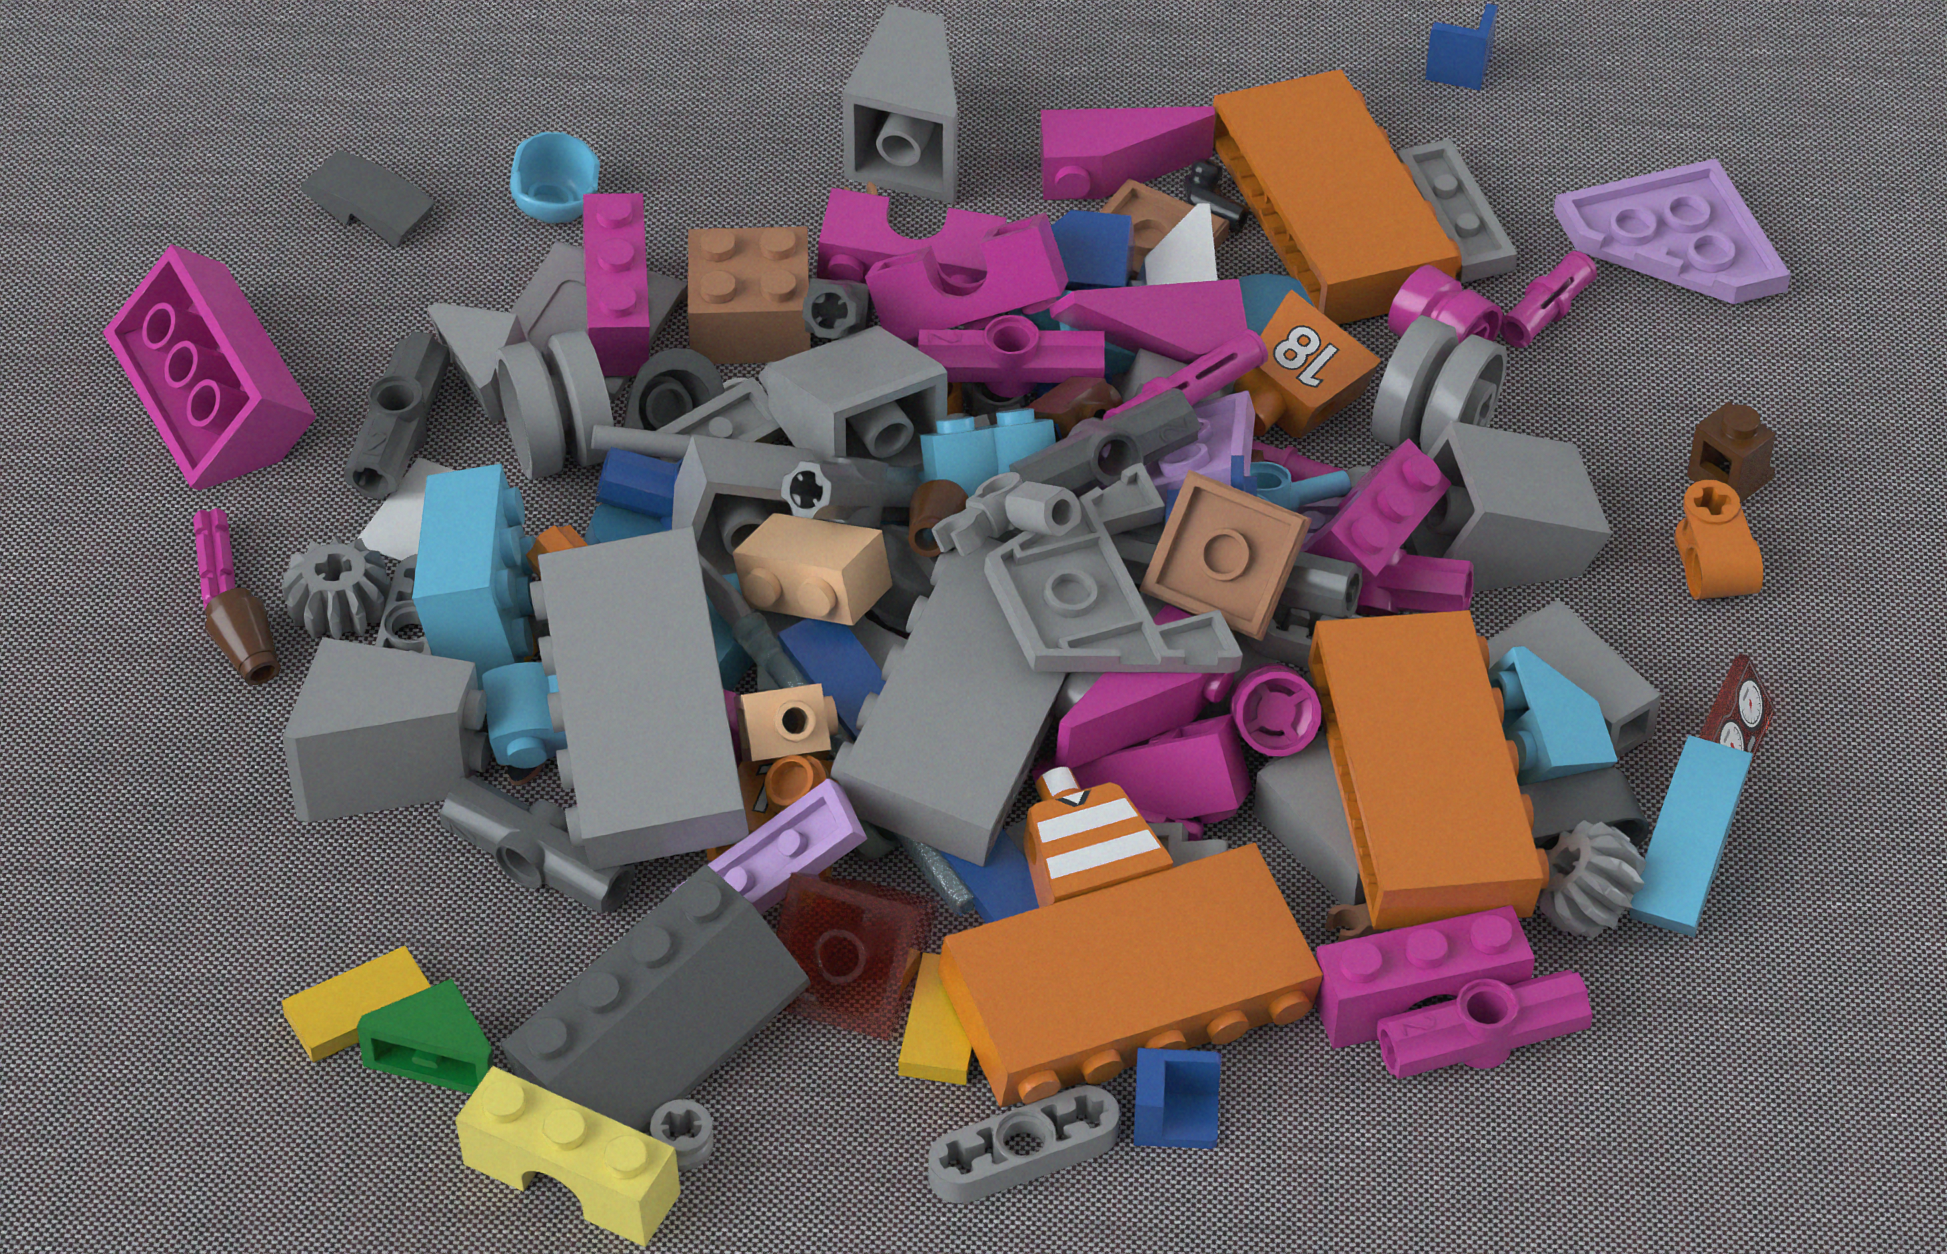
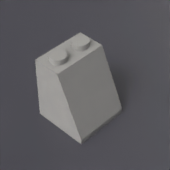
M888 4L842 92L844 179L865 184L870 181L878 187L954 204L957 198L958 108L944 19L941 15Z
M877 325L767 365L768 409L795 447L812 449L817 461H831L832 456H847L886 462L888 465L917 468V473L924 471L920 435L936 433V421L947 419V371L941 363Z
M1450 421L1427 456L1437 464L1439 470L1452 484L1404 542L1409 555L1471 561L1474 565L1473 592L1581 576L1598 552L1603 549L1612 533L1576 444Z
M322 637L282 736L297 820L315 822L446 800L449 789L461 776L467 779L475 776L476 771L484 772L490 760L492 747L489 733L483 732L487 695L485 691L478 690L475 662Z

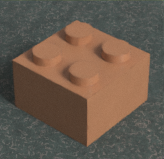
M808 226L688 229V326L690 349L707 357L712 364L777 362L811 349L810 333L805 332V320L802 319L804 297H807L809 287Z

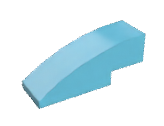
M1688 735L1644 859L1647 863L1640 878L1645 885L1642 890L1633 895L1631 900L1633 909H1629L1631 919L1691 937L1696 936L1711 884L1715 880L1753 753Z

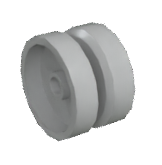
M1420 315L1410 324L1399 340L1383 375L1372 414L1371 431L1373 439L1397 448L1409 438L1415 445L1420 442L1422 452L1427 455L1450 421L1488 427L1499 400L1506 374L1508 359L1506 346L1473 334L1459 344L1454 326Z
M583 328L552 335L546 347V364L541 353L529 341L498 348L496 350V371L503 410L517 458L528 480L560 473L566 458L565 443L571 456L582 467L603 463L608 451L592 449L593 427L595 424L614 426L603 373L595 349Z

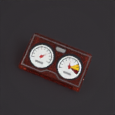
M1741 653L1738 657L1735 656L1698 737L1753 753L1749 770L1774 716V704L1750 656Z

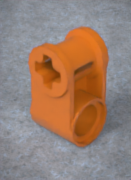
M1717 480L1695 482L1688 487L1684 495L1683 508L1686 516L1678 523L1674 533V542L1685 569L1686 582L1692 598L1702 600L1759 593L1763 583L1762 556L1757 542L1752 538L1739 496L1730 486Z

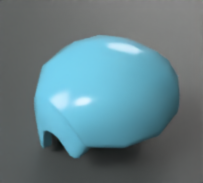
M540 132L522 141L516 150L510 176L512 199L516 201V205L520 210L534 219L545 223L572 222L583 214V194L597 193L600 170L599 159L583 140L564 132Z

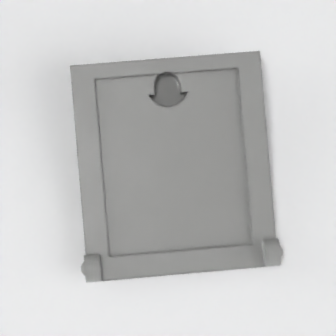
M560 241L554 242L550 252L509 312L518 315L526 340L541 353L545 364L546 347L552 335L581 328L586 332V287L584 282L583 249ZM647 270L650 348L679 301L685 303L688 300V282ZM603 376L609 399L617 400L631 376Z

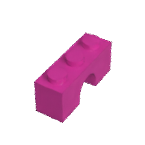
M831 188L818 243L816 278L855 280L867 284L865 276L875 262L929 246L933 248L940 269L951 280L962 284H972L986 278L987 265L980 242L988 229L1006 224L1007 217L948 208L945 224L937 234L925 239H910L897 234L888 224L890 197Z
M643 193L583 194L586 333L595 349L603 376L637 375L641 366L649 360L650 326Z
M1041 213L988 229L980 242L987 265V276L976 283L962 284L948 278L940 269L932 246L875 262L865 276V280L882 328L899 339L906 341L909 345L918 347L919 330H944L962 324L965 330H978L985 328L992 320L999 317L998 314L1021 308L1022 314L1028 315L1050 308L1049 306L1057 301L1056 297L1061 296L1069 279L1047 213Z
M1408 438L1362 476L1337 506L1341 511L1312 535L1300 549V552L1355 563L1357 566L1362 567L1363 587L1377 576L1452 483L1439 470L1437 464Z
M1512 905L1317 947L1316 962L1323 973V977L1315 999V1005L1333 1049L1378 1040L1377 1025L1379 1019L1405 1013L1412 1005L1425 998L1448 994L1452 995L1455 1000L1458 998L1459 991L1467 983L1476 979H1493L1507 986L1531 980L1535 957Z

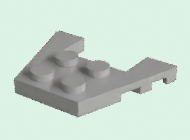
M1142 462L1122 471L1121 479L1103 491L1096 487L1079 498L1081 508L1080 523L1061 537L1024 531L986 555L984 573L1033 672L1232 673L1240 671L1243 653L1220 609L1159 626L1155 625L1109 536L1162 522L1165 505Z

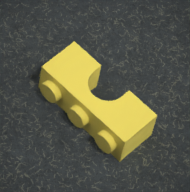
M494 1066L490 1068L455 1118L464 1165L523 1192L537 1172L547 1174L563 1183L577 1196L581 1202L585 1220L641 1246L646 1247L681 1194L675 1147Z

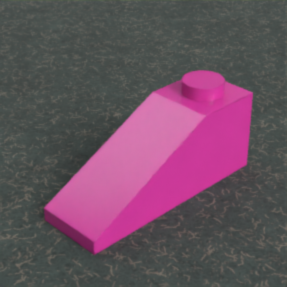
M1214 106L1041 110L1040 164L1043 200L1102 199L1115 194L1129 178L1139 183H1144L1192 165L1199 158L1208 159L1212 157L1215 121Z
M1239 279L1072 291L1049 306L1050 316L1056 321L1080 331H1104V341L1137 354L1139 349L1142 348L1187 365L1248 329Z
M1167 603L1153 618L1155 625L1159 626L1192 616ZM1104 672L1059 722L1055 766L1072 769L1192 722L1210 701L1218 703L1223 699L1233 682L1235 672Z
M1232 714L1184 724L1071 769L1081 790L1111 782L1120 785L1136 808L1167 815L1166 818L1176 820V818L1198 817L1199 822L1202 824L1222 821L1235 815L1237 808L1240 807L1252 789ZM1056 750L1047 752L1031 771L1035 784L1044 773L1058 768L1055 766Z

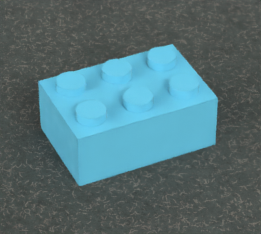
M502 464L427 475L412 596L432 655L475 662L478 690H484L482 674L501 666L523 663L524 657L533 655V637L528 615L535 614L530 590V582H533L532 574L534 573L528 565L526 554L533 547L536 539L534 536L525 537L522 528L525 522L522 495L518 487L509 488Z

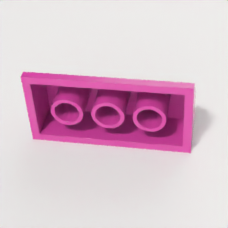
M171 244L103 331L104 336L189 486L193 489L203 490L282 461L317 417L224 263Z

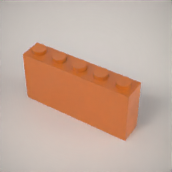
M1342 69L1214 96L1213 146L1290 276L1300 281L1314 307L1332 322L1339 325L1388 314L1401 286L1410 275L1425 265H1432L1452 278H1456V273H1459L1462 267V258L1458 244L1453 238H1448L1437 221V215L1432 203L1429 200L1423 199L1413 183L1412 173L1408 165L1399 161L1390 147L1385 129L1382 126L1376 125L1367 110L1363 94L1359 90H1354Z
M1470 610L1316 621L1308 657V666L1314 690L1321 705L1324 731L1373 930L1412 927L1510 905L1513 906L1517 918L1532 917L1540 889L1548 887L1549 865L1547 855L1544 849L1535 848L1532 837L1534 826L1532 801L1528 794L1520 793L1517 783L1519 772L1517 748L1513 740L1505 739L1502 728L1504 720L1503 697L1498 687L1491 688L1487 674L1490 663L1488 643L1485 636H1477Z
M1256 843L945 936L938 967L941 981L1000 1108L1022 1101L1024 1104H1031L1055 1095L1060 1089L1085 1081L1093 1085L1109 1081L1116 1077L1123 1069L1137 1065L1138 1048L1186 1050L1211 1041L1216 1045H1222L1240 1038L1247 1030L1271 1022L1277 1025H1286L1295 1022L1306 1015L1309 1010H1312L1323 977V973Z

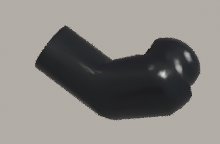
M1203 158L1195 160L1191 166V173L1185 175L1183 184L1188 204L1196 206L1201 203H1210L1211 214L1229 221V230L1239 233L1248 219L1249 207L1222 195L1218 181L1222 177L1223 172L1218 163Z

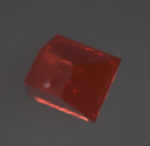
M792 872L776 936L809 977L811 984L782 1011L883 1040H890L916 983L923 952L926 953L939 900L873 882Z

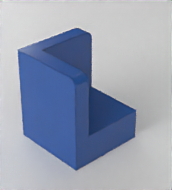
M1486 4L1478 30L1440 22L1433 24L1430 32L1425 80L1481 90L1492 56L1498 5Z
M1138 1048L1133 1146L1214 1149L1217 1146L1221 1054L1219 1052Z

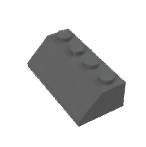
M705 864L505 1039L501 1046L515 1076L645 1134L650 1129L651 1118L659 1107L670 1101L684 1099L811 983L809 977L752 903Z

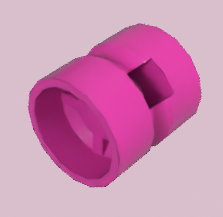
M1428 264L1416 270L1401 286L1389 311L1388 326L1390 331L1402 337L1410 324L1420 315H1424L1454 326L1459 344L1471 334L1494 342L1502 324L1503 313L1500 306L1473 290L1467 289L1463 291L1459 281Z
M1262 663L1247 669L1235 681L1230 692L1229 713L1232 714L1237 731L1254 750L1268 756H1288L1301 751L1314 739L1321 724V705L1315 690L1296 670L1281 663Z

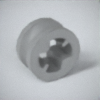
M677 1099L665 1103L655 1111L650 1122V1135L659 1141L675 1147L678 1171H687L699 1167L708 1160L713 1152V1121L709 1111L701 1104L692 1100ZM688 1129L694 1130L695 1138L691 1139L682 1134L687 1132ZM673 1131L682 1136L672 1141L670 1140L669 1132Z

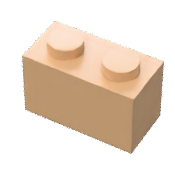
M773 513L733 551L742 596L749 607L754 609L853 626L893 586L882 530Z

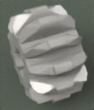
M335 535L331 544L322 546L310 540L307 554H291L290 565L288 566L289 571L283 573L282 592L283 598L287 602L288 614L293 620L294 626H305L312 639L330 632L334 639L340 640L342 634L349 631L364 637L367 623H381L389 590L391 589V580L387 576L385 561L381 558L379 551H368L362 538L345 545Z
M1585 820L1575 827L1572 834L1565 831L1560 833L1558 844L1552 850H1545L1549 865V883L1546 889H1540L1537 903L1540 905L1539 910L1548 916L1547 920L1563 932L1569 931L1576 937L1584 934L1593 939L1602 932L1605 926L1611 928L1617 926L1619 915L1625 909H1633L1630 903L1633 895L1642 890L1645 885L1640 875L1643 873L1647 862L1638 854L1637 848L1629 842L1630 838L1613 826L1610 828L1603 822L1593 825Z

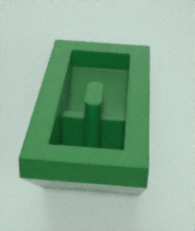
M452 978L364 1014L357 1025L363 1067L473 1094L490 1068L494 1066L492 1047Z

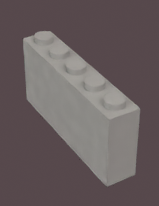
M693 526L538 555L541 581L530 582V590L536 620L548 619L550 636L540 637L538 641L545 676L557 675L559 692L547 694L554 733L566 732L568 749L557 750L556 756L563 790L575 789L577 806L565 808L572 848L585 847L590 868L593 871L735 844L749 836Z
M986 537L984 544L965 557L960 556L957 547H955L954 551L949 550L946 553H940L930 584L934 585L935 588L930 598L922 595L917 598L906 626V632L911 633L905 646L895 643L891 648L881 675V680L886 681L880 695L869 692L856 723V729L861 730L855 744L845 741L841 745L830 774V779L838 781V784L843 786L858 818L981 867L984 866L1056 717L1055 705L1065 682L1072 674V672L1032 671L984 573L986 555L1005 544Z

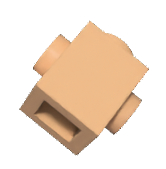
M821 683L733 697L743 762L830 750L829 736L838 734V717L835 702L832 696L823 697ZM786 711L793 716L795 722L791 733L785 730L782 723V718Z

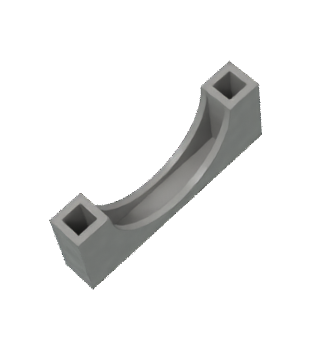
M1559 599L1537 612L1525 613L1510 628L1487 640L1490 657L1489 669L1513 647L1525 646L1597 700L1617 758L1654 736L1661 694ZM1323 729L1301 751L1288 756H1277L1271 759L1261 771L1257 772L1254 815L1341 904L1356 906L1365 904L1367 901Z

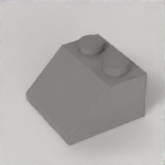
M692 434L674 486L672 530L693 526L698 552L721 575L737 572L733 551L773 513L793 516L791 506L781 497L783 478L785 474L795 470L800 461L815 460L812 449Z

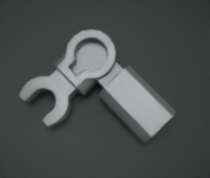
M1007 472L983 482L977 488L975 494L966 500L965 510L943 519L931 530L941 552L946 553L956 546L960 556L965 557L980 548L987 536L998 538L1004 532L1014 528L1061 537L1080 523L1081 508L1079 500L1074 493L1064 487L1030 481L1023 483L1020 474Z

